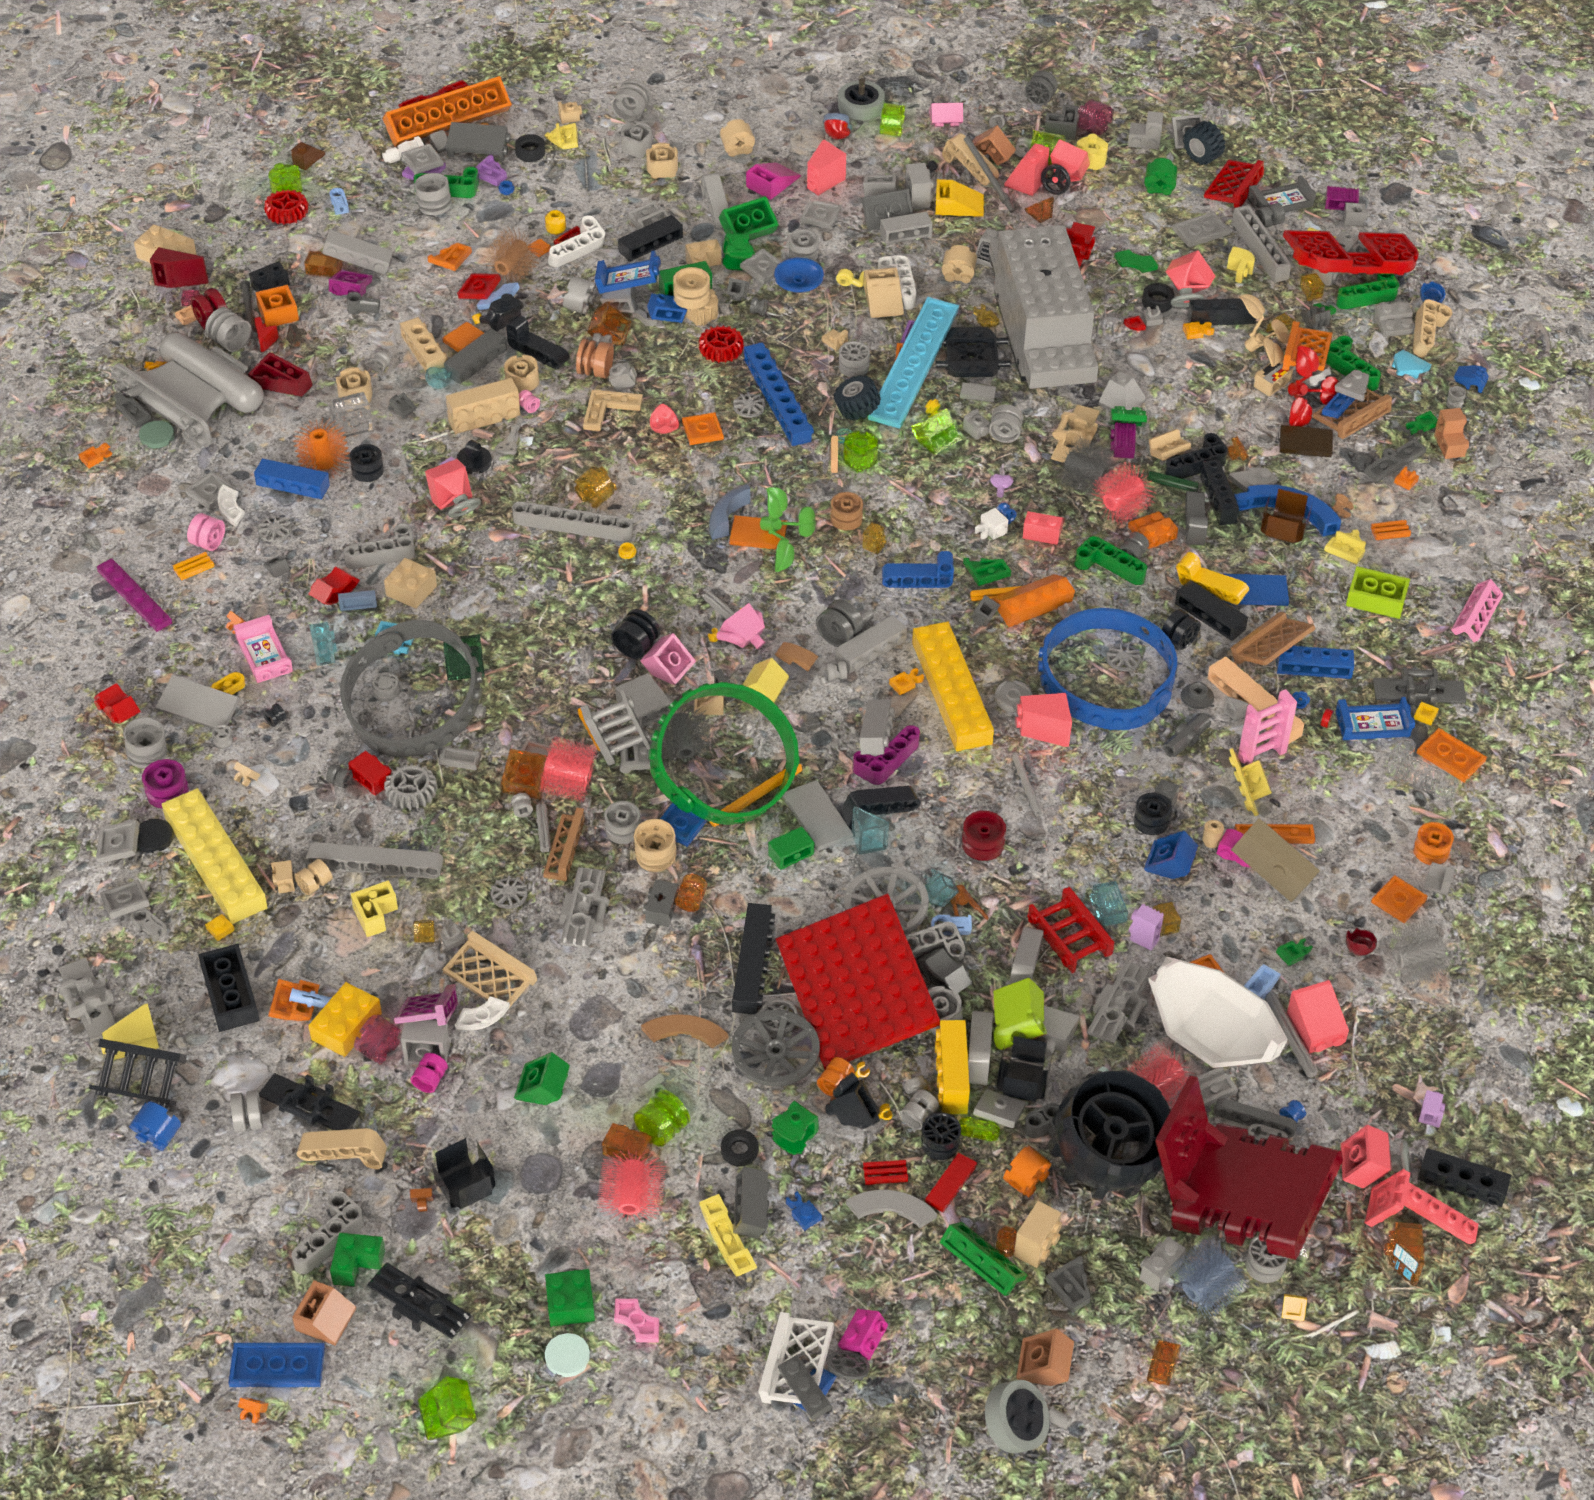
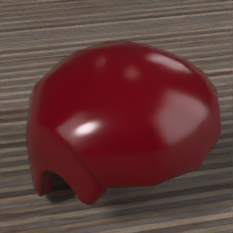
M1356 928L1352 933L1348 930L1346 933V946L1353 954L1364 956L1376 949L1377 938L1374 933L1368 930Z

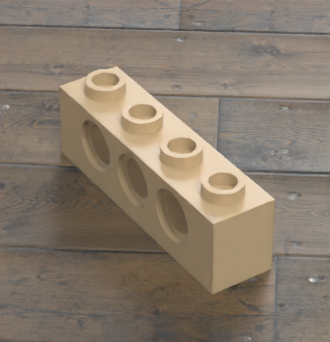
M419 317L400 323L402 338L427 375L444 371V362L448 360L445 352L441 351L439 343L434 341L433 334L428 332L426 324L422 323Z

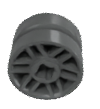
M1037 71L1034 73L1025 86L1027 99L1036 105L1042 106L1047 104L1058 88L1056 78L1047 71Z

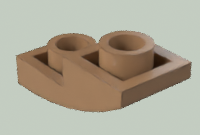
M783 642L775 653V656L787 664L791 665L792 662H795L806 671L810 670L819 657L801 646L788 642Z

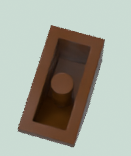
M300 142L291 149L293 165L305 171L326 155L324 151Z

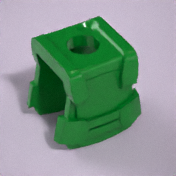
M749 233L725 234L722 244V251L724 253L723 266L729 270H743L740 268V263L755 255L753 247L749 244Z
M795 1100L789 1105L787 1111L772 1119L774 1131L771 1133L773 1141L781 1149L793 1155L802 1154L807 1146L806 1142L812 1139L819 1130L818 1116Z

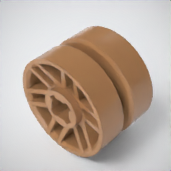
M852 492L836 494L831 500L830 521L832 525L846 531L858 528L863 521L862 498Z

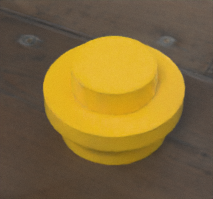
M937 399L928 401L925 406L927 414L934 415L938 411L941 404L938 403Z
M626 542L621 544L618 554L621 558L631 559L636 555V548L632 543Z

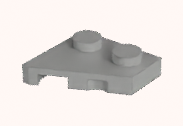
M1353 370L1335 385V391L1363 402L1369 382V375L1359 370Z

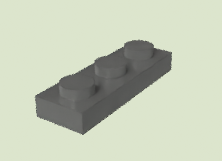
M798 1355L778 1365L779 1372L812 1421L832 1409L830 1402Z

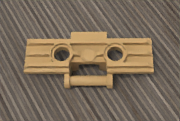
M1077 405L1073 413L1063 412L1057 429L1052 433V436L1059 440L1051 459L1062 463L1065 462V458L1071 449L1066 447V445L1074 444L1076 446V440L1079 444L1082 440L1084 444L1091 443L1090 441H1092L1098 428V424L1095 422L1100 411ZM1067 423L1072 430L1064 431Z

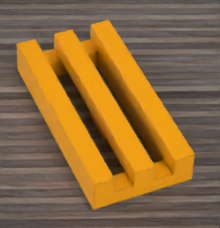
M206 552L174 564L173 570L182 581L213 568L214 562Z

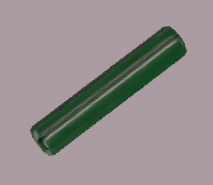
M1149 471L1147 480L1186 491H1198V482L1154 471Z

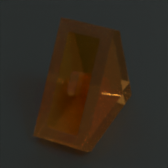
M1052 196L1024 210L1036 221L1042 223L1052 218L1054 198Z

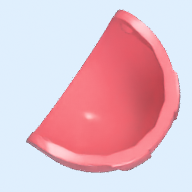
M660 404L651 414L650 426L656 433L667 434L679 428V421L670 407Z

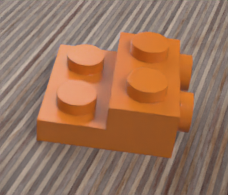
M1159 511L1128 522V528L1131 532H1139L1148 539V549L1177 539L1178 527L1169 517L1164 518Z

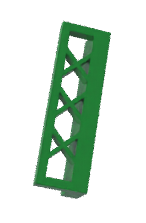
M963 1222L950 1224L939 1242L1004 1296H1008L1016 1283L1024 1281L1028 1276Z

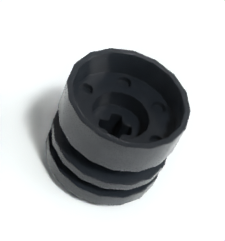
M633 609L629 611L622 622L612 631L611 640L622 654L629 658L638 659L646 653L660 636V627L658 622L649 613L641 609Z

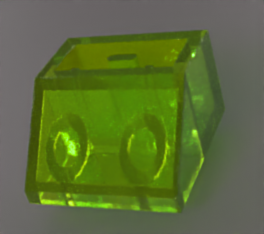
M947 408L936 411L911 426L917 441L934 455L962 440Z
M446 1376L418 1399L427 1440L431 1441L462 1433L477 1421L467 1380Z

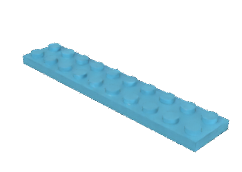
M927 297L879 392L881 397L880 405L877 406L878 408L871 415H868V420L901 428L959 311V305Z

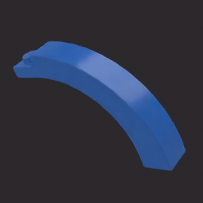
M1280 485L1248 486L1247 492L1234 494L1239 511L1265 507L1268 498V507L1275 508L1278 489L1306 495L1308 499L1304 518L1307 520L1311 508L1309 522L1317 528L1322 537L1334 535L1336 531L1340 530L1341 519L1334 510L1319 498L1304 491Z

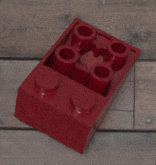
M158 247L150 258L154 283L157 286L177 288L209 283L204 256Z

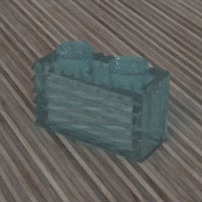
M1116 881L1093 885L1090 901L1097 908L1096 917L1098 920H1101L1103 926L1127 922L1128 910Z

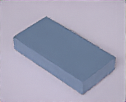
M375 590L338 594L340 611L377 607Z

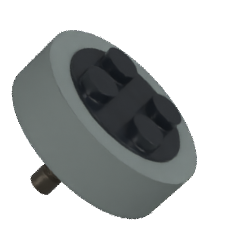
M864 78L847 83L839 90L838 109L842 114L848 115L850 119L870 120L878 117L884 110L885 93L883 89L875 83L865 81Z
M1015 1380L1001 1383L995 1386L989 1393L985 1405V1420L994 1442L1002 1450L1009 1453H1019L1038 1448L1046 1439L1049 1430L1048 1407L1038 1388L1026 1380Z

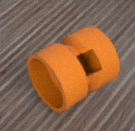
M835 1057L818 1078L817 1085L822 1092L832 1097L833 1090L839 1082L851 1072L855 1073V1070L846 1060Z

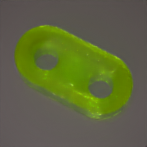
M964 1117L959 1120L961 1135L990 1142L996 1141L999 1138L1000 1128L992 1121L977 1120L973 1117Z

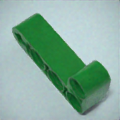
M465 168L462 176L444 175L448 179L451 197L473 198L476 195L479 186L477 168ZM428 173L415 174L413 177L414 184L420 176Z
M1378 273L1375 282L1340 288L1336 306L1345 310L1394 301L1397 297L1399 282L1394 274Z
M1344 335L1331 342L1326 364L1344 376H1347L1353 370H1359L1368 374L1369 382L1367 389L1371 391L1377 390L1381 372L1351 352L1352 338Z
M1089 537L1076 550L1075 566L1080 570H1087L1096 563L1134 585L1145 583L1147 565L1100 537Z

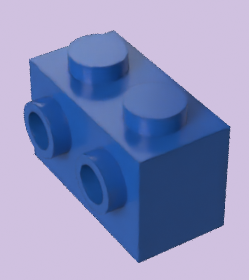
M652 293L647 305L650 318L654 320L682 323L687 309L676 304L674 296Z

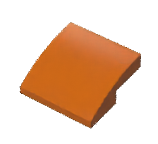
M278 979L268 1017L294 1021L311 1020L314 1006L307 1007V1004L289 1001L291 990L294 988L306 992L315 991V994H318L320 985L300 980L299 984Z

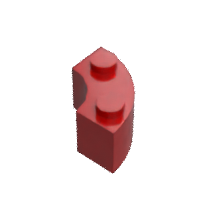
M335 566L326 577L316 579L308 594L323 604L333 605L339 602L338 594L351 593L360 582V579Z
M117 683L94 697L97 709L103 710L112 723L120 724L141 712L133 698L125 694Z

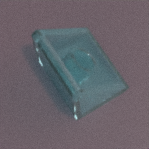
M855 806L853 808L852 833L859 855L886 850L888 847L889 822Z

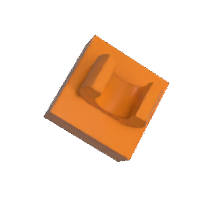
M1405 466L1395 477L1394 483L1410 490L1418 482L1419 476L1416 475V471L1413 470L1411 472Z
M232 611L226 616L231 620L226 625V628L230 631L234 628V625L246 622Z
M249 1397L240 1398L238 1407L244 1409L240 1414V1419L246 1420L247 1414L251 1412L253 1414L252 1423H257L260 1419V1413L267 1411L269 1403Z

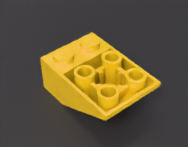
M937 179L935 215L984 216V194L954 180Z

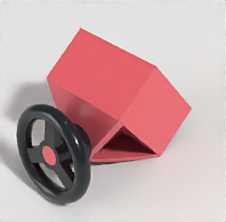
M1059 139L1050 155L1052 164L1046 166L1041 173L1042 185L1051 194L1060 195L1065 193L1070 187V182L1080 181L1090 165L1088 153ZM1054 169L1053 175L1046 178L1047 172ZM1047 183L1056 184L1060 190L1052 189Z

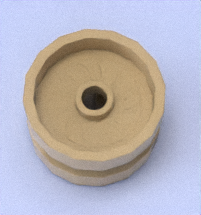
M688 267L676 272L673 277L674 301L676 304L685 309H698L707 305L710 301V276L708 273L696 267Z

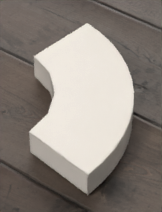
M222 485L218 493V508L223 518L236 527L245 515V511L236 502L238 491Z
M490 996L486 1003L472 1009L463 1008L455 1028L467 1031L486 1028L502 1018L509 1009L510 1003Z

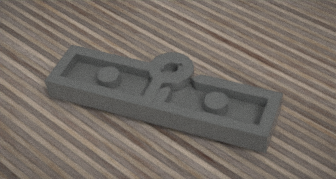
M1412 439L1397 448L1396 451L1391 448L1384 449L1382 458L1367 466L1364 473L1375 482H1378L1425 454L1427 448L1417 440Z

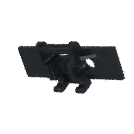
M274 1073L259 1092L261 1098L278 1105L279 1111L283 1113L286 1111L306 1120L311 1126L318 1123L331 1130H349L361 1114L360 1111L332 1099L334 1095L332 1085L326 1083L325 1090L314 1086V1078L308 1074L305 1076V1084H298ZM325 1109H331L333 1110V1113L329 1116H326L322 1113V1111Z
M387 1262L367 1284V1287L396 1304L392 1308V1316L397 1320L401 1319V1315L412 1321V1329L416 1332L421 1330V1323L425 1322L445 1336L453 1339L472 1317L471 1314L450 1302L452 1298L450 1294H444L424 1282L421 1276L413 1279ZM399 1285H404L407 1291L397 1293L395 1289ZM418 1289L422 1290L423 1292H425L426 1294L430 1295L431 1297H433V1298L436 1299V1300H431V1299H429L428 1297H426L424 1294L418 1292L417 1290H418Z

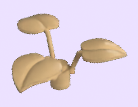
M1243 294L1239 298L1244 302L1249 313L1254 318L1259 319L1254 330L1249 334L1250 338L1244 342L1245 347L1250 352H1254L1259 347L1264 346L1271 366L1274 367L1284 360V353L1281 347L1269 338L1277 335L1281 343L1287 344L1290 333L1284 323L1277 319L1271 323L1274 332L1265 337L1261 333H1255L1264 319L1263 313H1265V309L1258 298L1250 294Z

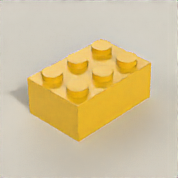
M345 982L308 1025L311 1040L346 1057L382 1014L380 999Z

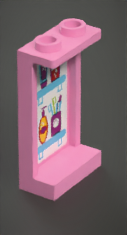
M270 615L234 625L236 640L257 683L293 672L291 659L287 657L276 635Z

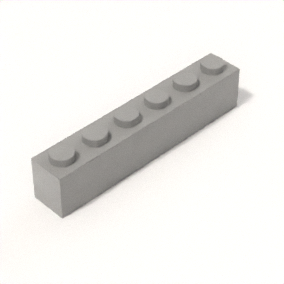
M1246 205L1234 208L1233 226L1272 281L1276 283L1289 280L1290 261L1251 207Z

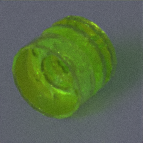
M664 1089L659 1090L655 1096L649 1099V1104L645 1103L633 1114V1120L640 1133L658 1147H664L675 1137V1133H679L690 1123L691 1119L687 1108L680 1099Z

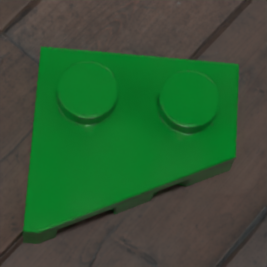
M969 558L963 559V564L978 586L1011 576V570L1004 559L990 560L988 558H980V561H969Z

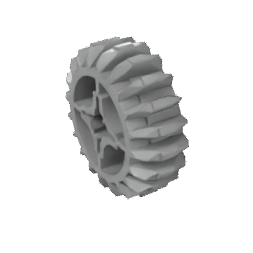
M412 763L410 766L403 764L402 768L396 767L395 771H391V776H386L384 784L385 795L390 804L393 803L395 808L400 806L402 810L405 808L411 810L415 807L418 810L419 806L425 807L426 802L431 803L432 798L435 797L437 791L436 777L426 766L421 768L420 764L413 766Z

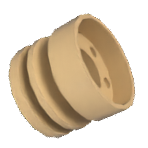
M650 819L639 824L634 832L637 863L641 868L652 872L664 871L671 867L675 862L677 854L674 828L668 822L661 819Z

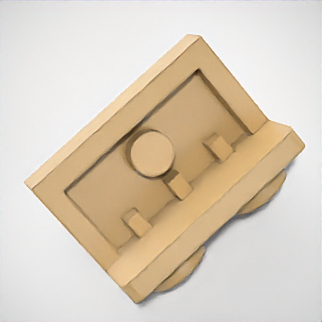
M1174 429L1149 439L1151 456L1166 461L1174 455H1182L1185 451L1190 450L1191 443L1181 439L1179 429Z

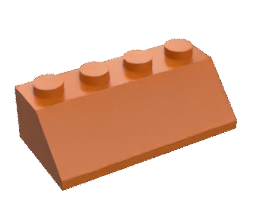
M1053 574L991 599L1000 604L998 612L1007 626L1011 627L1056 610L1065 603L1072 602L1075 590L1066 577Z

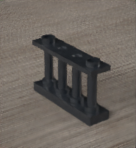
M100 1038L98 1047L104 1048V1053H106L99 1086L89 1084L88 1089L96 1090L95 1095L105 1097L108 1096V1093L154 1101L164 1108H168L169 1104L176 1106L177 1101L168 1099L175 1066H178V1063L185 1064L187 1055ZM120 1051L125 1052L126 1061L119 1090L107 1088L114 1057ZM138 1055L145 1056L146 1065L139 1094L127 1092L134 1061ZM158 1059L165 1060L167 1065L159 1098L148 1096L155 1062L157 1063Z

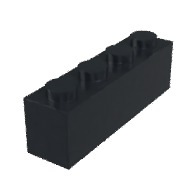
M673 215L656 221L619 238V253L631 262L651 251L683 238V224Z
M1240 298L1189 300L1187 314L1189 323L1200 322V325H1203L1205 322H1211V326L1256 324V318L1249 313Z
M1192 580L1177 591L1175 600L1177 606L1229 640L1233 641L1246 630L1247 616Z

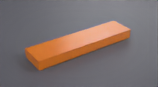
M1235 824L1234 830L1245 834L1253 824ZM1267 824L1289 844L1315 843L1313 824Z

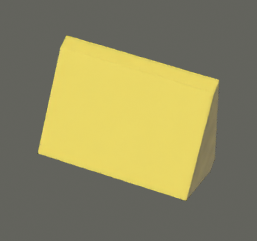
M769 658L753 666L743 685L762 693L772 702H775L789 679V675L773 658Z

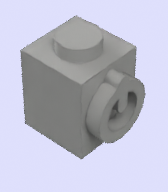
M628 362L623 364L616 363L609 369V381L617 392L635 385L637 373Z

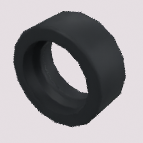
M535 134L519 137L515 142L517 158L525 162H535L545 156V142L543 138ZM530 146H531V147H537L536 149H532V150L523 149V148H525V147H530Z
M1162 283L1148 285L1143 291V306L1146 309L1147 307L1156 309V306H1159L1160 313L1169 311L1172 308L1170 301L1174 298V290ZM1157 295H1158V296H1162V297H1164V298H1166V299H1165V300H1155V299L1151 298V296H1157Z

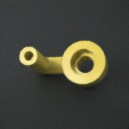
M841 269L836 276V280L842 286L853 284L857 287H862L864 284V271L861 272L859 279H855L850 270Z

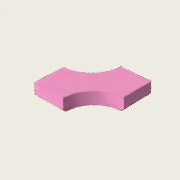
M615 1299V1322L627 1325L634 1332L636 1342H659V1318L645 1314L639 1307L638 1299Z

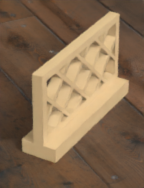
M474 931L468 934V941L442 969L443 973L486 1001L490 996L497 998V996L509 994L507 1002L510 1003V1007L529 985L533 986L537 981L533 969ZM469 948L476 951L475 957L465 958L464 954ZM488 959L491 961V967L480 968L481 960ZM477 962V969L466 971L465 963ZM462 964V972L454 973L451 971L454 965ZM504 969L507 972V977H495V971ZM492 971L493 979L481 981V973ZM478 974V982L469 983L466 976ZM519 979L523 982L520 987L511 988L510 981ZM508 982V989L497 991L496 983ZM493 984L494 992L484 993L482 991V986Z

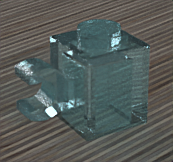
M931 869L932 878L924 876V880L927 883L925 887L928 892L929 903L944 907L959 891L952 877L944 875L938 870Z

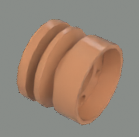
M582 339L576 357L577 374L583 375L585 373V375L590 376L593 371L595 377L607 379L609 377V369L613 364V344L600 342L597 346L594 340L589 342L588 339Z

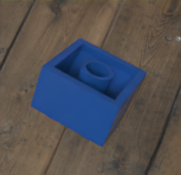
M1185 831L1154 840L1144 870L1170 879L1184 877L1190 872L1198 844Z

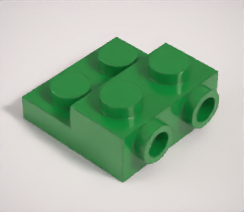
M1115 406L1114 409L1111 408L1109 424L1115 425L1116 422L1125 424L1135 423L1136 426L1144 427L1147 423L1146 411H1142L1140 407H1132V410H1127L1124 406Z

